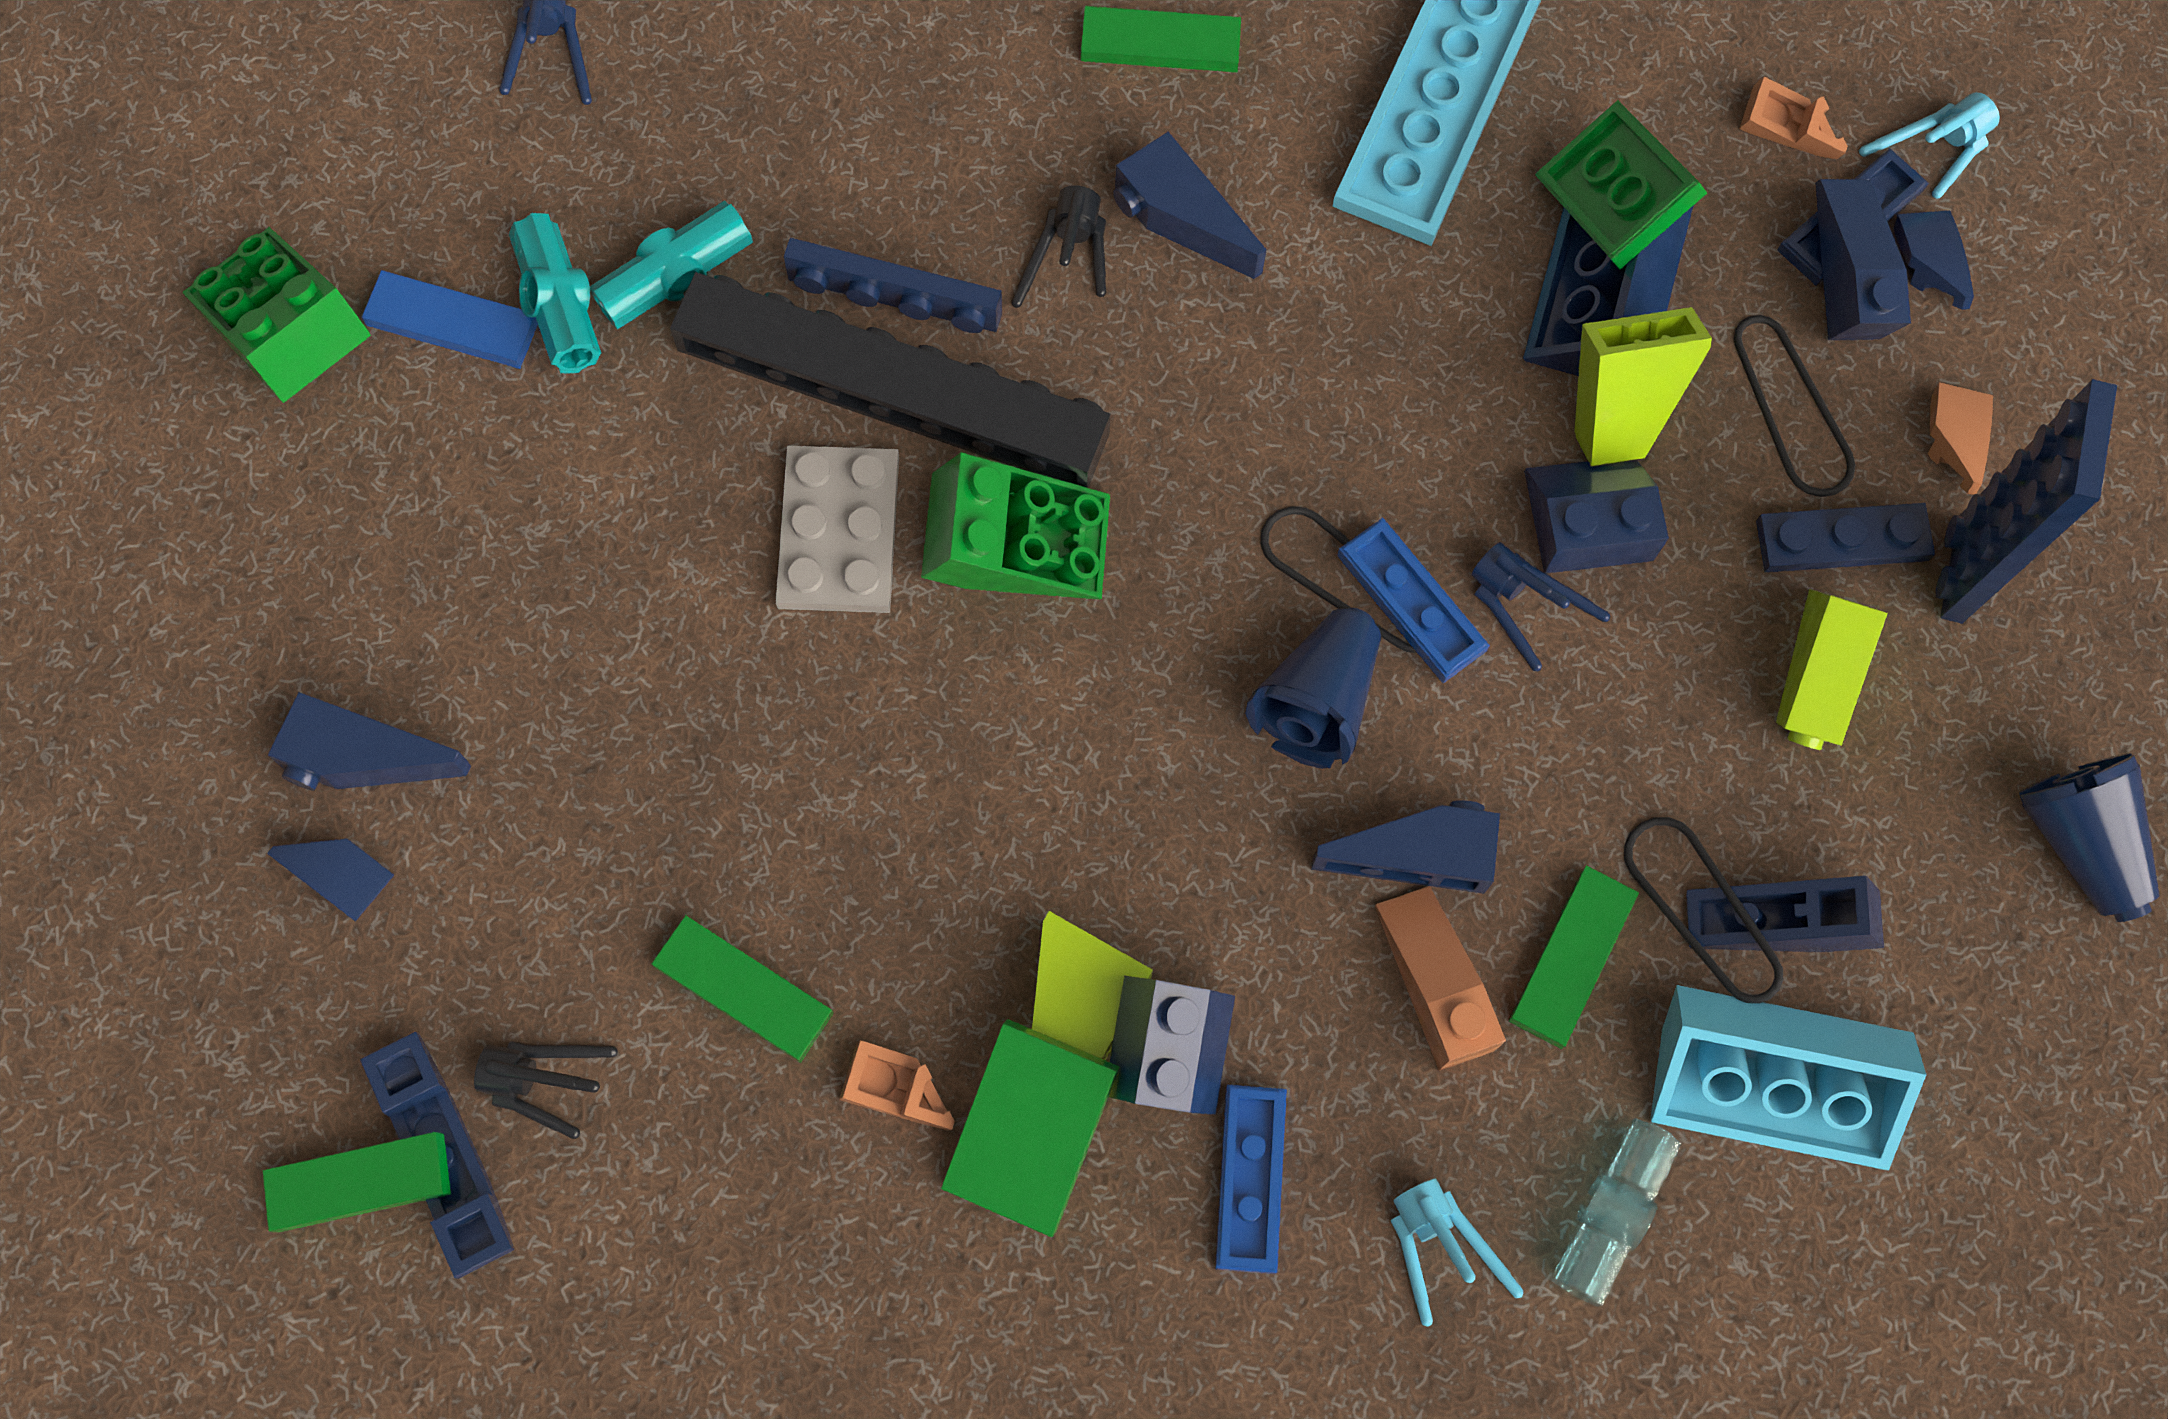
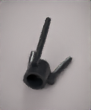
M1070 185L1060 190L1057 207L1048 210L1043 232L1012 299L1013 307L1019 308L1022 305L1056 231L1058 236L1063 239L1059 259L1062 266L1070 264L1075 243L1085 242L1089 236L1092 237L1096 295L1098 297L1106 295L1104 253L1106 219L1098 215L1101 198L1094 190L1079 185Z
M510 1041L507 1048L490 1044L483 1049L478 1059L474 1086L477 1092L493 1095V1106L513 1110L553 1131H557L571 1139H577L580 1136V1130L577 1127L518 1098V1094L528 1095L534 1082L595 1093L600 1089L599 1082L578 1076L536 1069V1061L529 1058H613L617 1056L618 1049L615 1046L528 1045Z

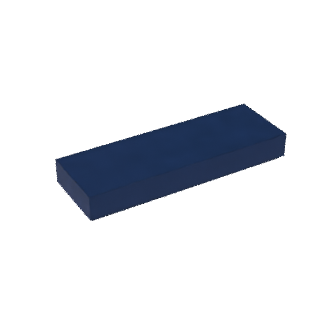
M1890 148L1855 178L1871 180L1887 222L1919 196L1929 184ZM1818 211L1786 238L1777 249L1815 286L1823 281Z

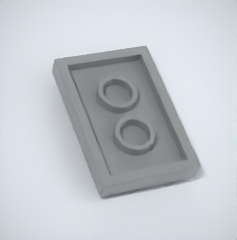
M787 446L776 605L778 609L890 613L899 472L898 449Z

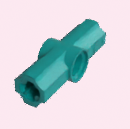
M723 201L677 231L674 228H664L652 233L639 245L635 258L590 286L591 295L609 322L618 330L666 298L668 301L673 302L684 298L682 293L689 288L695 272L707 276L708 271L752 244L751 233L732 204Z
M530 213L526 218L513 222L509 232L511 244L521 271L519 283L521 309L527 317H536L551 364L557 366L560 373H579L588 366L596 365L601 354L587 312L590 302L588 277L582 269L572 268L558 223L552 222L549 214Z

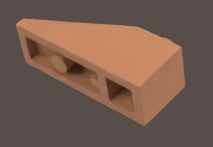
M1428 886L1375 904L1377 914L1438 1070L1440 1071L1492 1053L1499 1048L1506 1039L1484 984L1431 887Z

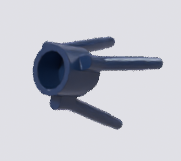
M523 0L522 7L518 9L517 26L499 88L502 95L509 94L525 39L528 43L533 44L537 40V35H553L561 26L564 27L581 101L584 105H589L592 102L575 26L576 9L566 5V0Z
M1502 542L1494 545L1482 557L1471 574L1481 584L1474 595L1490 608L1533 671H1540L1542 664L1499 601V597L1502 595L1511 601L1527 585L1560 608H1568L1571 603L1602 622L1610 620V614L1530 565L1519 554L1512 552Z

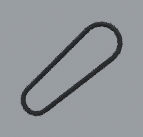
M1763 315L1749 316L1742 320L1735 329L1733 338L1735 347L1787 475L1796 487L1807 494L1819 497L1838 494L1846 489L1854 478L1856 464L1848 443L1782 326L1771 317ZM1754 323L1767 324L1778 334L1844 453L1847 463L1846 475L1834 487L1825 489L1811 487L1796 474L1742 342L1743 331L1749 325Z
M1290 506L1280 509L1271 515L1261 530L1260 540L1263 553L1271 564L1336 608H1351L1281 562L1271 551L1269 532L1274 523L1280 518L1295 514L1304 515L1314 520L1343 545L1351 540L1318 513L1305 507ZM1376 624L1382 638L1403 651L1417 653L1410 644L1400 640Z
M1653 817L1637 825L1629 833L1624 845V861L1633 878L1729 993L1736 999L1746 1003H1762L1771 999L1780 990L1783 983V967L1695 833L1683 822L1670 817ZM1654 826H1670L1678 829L1687 837L1770 961L1774 969V981L1768 990L1753 995L1741 992L1637 869L1633 860V846L1637 837L1645 830Z

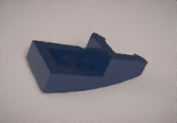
M1951 211L1898 214L1893 227L1895 237L1908 266L1915 269L1910 284L1920 291H1924L1925 288L1939 289L1953 296L1952 306L1961 310L1970 309L1974 298L1971 276L1963 243Z
M348 839L273 846L267 853L355 922L394 876V874Z

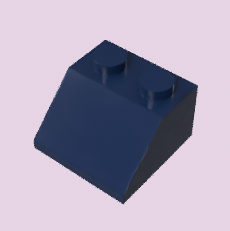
M1637 459L1591 466L1589 461L1525 468L1524 470L1545 574L1654 561L1669 539L1658 485Z
M1124 975L1110 1062L1120 1066L1109 1097L1133 1104L1188 1113L1216 1115L1235 996L1203 988Z

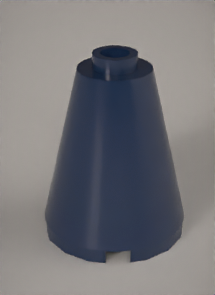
M1358 608L1333 610L1252 693L1247 702L1246 717L1250 727L1257 735L1264 728L1271 736L1279 739L1273 743L1271 748L1301 764L1320 769L1331 768L1334 760L1342 759V765L1349 761L1356 747L1381 641V633L1374 619L1368 613Z
M2126 753L2078 766V771L2062 777L2058 773L2021 790L2019 796L2023 803V808L2101 916L2114 915L2116 922H2125L2142 917L2152 911L2149 903L2156 900L2160 895L2141 770L2134 755Z

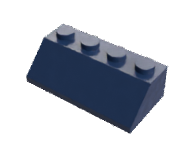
M1693 206L1621 269L1615 265L1568 211L1563 208L1523 359L1529 363L1579 376L1582 324L1667 311Z

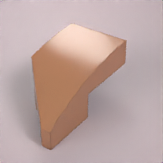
M1766 77L1761 78L1753 86L1739 128L1740 130L1829 159H1839L1846 153L1848 147L1843 137L1840 139L1835 137L1824 113L1829 110V106L1824 96L1811 103L1810 99Z
M1939 382L1932 394L1930 404V435L1935 441L1928 455L1936 464L1941 462L1949 464L1964 478L1960 487L1967 494L1974 495L1982 485L1992 425L1993 395Z
M860 1040L856 1043L839 1100L947 1131L953 1129L955 1122L950 1111L946 1110L931 1081L932 1076L926 1064L921 1066L917 1058Z

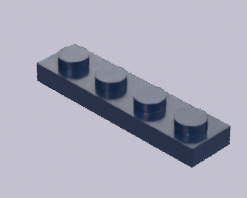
M794 238L789 239L784 254L788 279L794 281L797 287L806 292L821 294L826 289L846 294L849 300L861 306L874 307L877 303L897 307L901 313L913 319L927 320L930 316L949 320L956 328L968 333H980L983 329L997 332L1002 316L1001 290Z

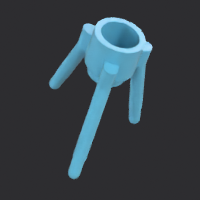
M1971 93L1956 105L1949 103L1932 115L1862 146L1859 149V154L1861 156H1868L1941 123V125L1926 134V141L1933 143L1944 137L1953 146L1959 147L1964 145L1965 150L1932 191V196L1938 199L1954 183L1973 157L1988 146V140L1985 135L1998 125L2000 119L1999 111L1995 103L1985 94Z
M1436 1179L1419 1184L1393 1200L1400 1215L1390 1221L1401 1242L1414 1300L1417 1304L1422 1325L1430 1326L1433 1318L1413 1238L1414 1233H1417L1421 1242L1438 1236L1464 1281L1472 1283L1475 1280V1274L1450 1231L1455 1225L1514 1298H1521L1523 1296L1521 1286L1460 1211L1451 1192L1443 1193Z

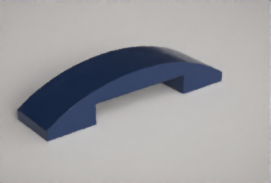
M414 1032L360 1059L381 1110L390 1117L399 1140L433 1132L444 1134L451 1195L429 1199L426 1202L434 1218L430 1223L454 1278L459 1279L513 1251L514 1246L488 1175L455 1102L419 1033Z

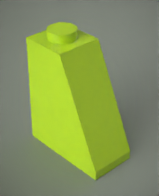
M1693 307L1582 324L1575 435L1591 466L1641 459L1647 456L1711 348L1712 337Z
M1809 589L1776 720L1777 724L1790 730L1787 740L1817 750L1822 749L1824 741L1842 746L1888 613Z
M1049 911L1043 920L1032 1029L1105 1060L1112 1049L1124 975L1151 979L1153 970Z

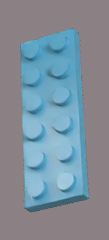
M1425 0L1335 194L1332 207L1432 246L1541 0Z

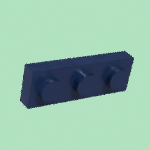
M1926 503L1761 514L1756 520L1764 572L1930 561L1935 556Z

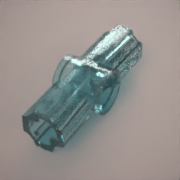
M1637 1118L1630 1121L1605 1173L1601 1172L1588 1191V1194L1593 1196L1588 1206L1582 1204L1577 1213L1576 1220L1580 1223L1551 1279L1562 1290L1596 1307L1603 1305L1629 1250L1633 1251L1636 1249L1655 1216L1657 1203L1654 1202V1199L1663 1181L1666 1179L1682 1144L1670 1132L1653 1123Z

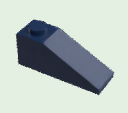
M1169 132L1116 165L1113 195L1117 205L1127 217L1132 218L1136 215L1146 229L1248 277L1255 279L1263 273L1267 249Z
M1818 180L1815 182L1828 340L1881 339L1911 324L1907 270L1871 180Z
M298 692L268 754L271 759L284 769L281 776L283 779L311 791H315L318 783L334 789L464 777L467 776L471 768L469 762L458 750Z
M1452 801L1449 806L1441 805L1318 845L1312 859L1311 870L1484 894L1494 882L1500 813L1484 811L1485 806L1477 802Z
M1866 875L1730 886L1773 951L1834 952L1884 948L1880 890ZM1720 887L1687 890L1688 930L1704 949L1762 951Z

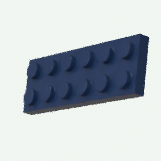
M2092 379L2073 399H2066L2058 415L2048 425L2042 424L2038 428L2034 439L2024 449L2019 448L2015 452L2010 464L2002 472L1994 473L1989 485L1982 493L1974 494L1967 508L1960 515H1954L1951 518L1944 538V546L1952 549L1949 566L1946 565L1942 569L1936 585V598L1943 599L1941 619L1963 624L2100 500L2117 385Z

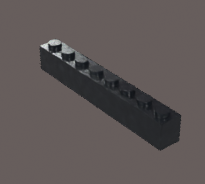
M695 272L670 327L677 351L995 461L1089 488L1109 437L1111 413L1103 411L1093 401L1084 398L1070 400L1052 394L1047 387L1031 380L1017 382L999 376L996 370L985 364L972 362L967 365L949 359L941 350L929 345L914 347L897 341L887 331L876 327H869L866 330L845 323L841 317L830 311L816 310L814 313L794 306L789 299L780 294L767 292L762 295L744 289L740 283L724 275H715L712 278Z

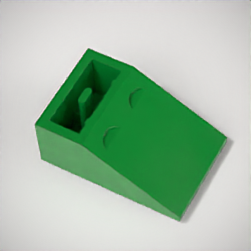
M270 227L259 234L246 238L239 245L235 253L218 266L210 267L201 272L194 280V283L182 292L282 403L290 399L371 336L337 288Z
M961 452L932 473L921 578L964 589L1100 600L1102 599L1110 494Z

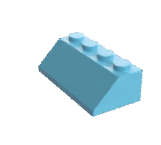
M1676 985L1662 1028L1650 1119L1652 1123L1889 1171L1925 1080L1926 1072L1913 1032L1764 1002L1746 1003L1736 999L1734 996Z

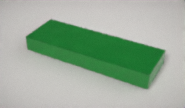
M1085 6L1081 61L1237 72L1241 17Z
M1586 865L1575 883L1508 1022L1562 1050L1577 1024L1639 892Z
M686 915L652 963L655 969L799 1063L802 1062L834 1014L832 1009Z
M438 1132L263 1170L269 1232L293 1230L451 1195L444 1134Z

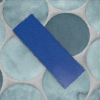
M382 270L361 317L366 326L519 369L522 366L538 326L536 317H527L522 309Z
M1381 518L1339 549L1338 558L1442 683H1445L1487 652L1490 646L1384 518Z
M1226 1085L1215 1260L1216 1270L1277 1274L1287 1089Z

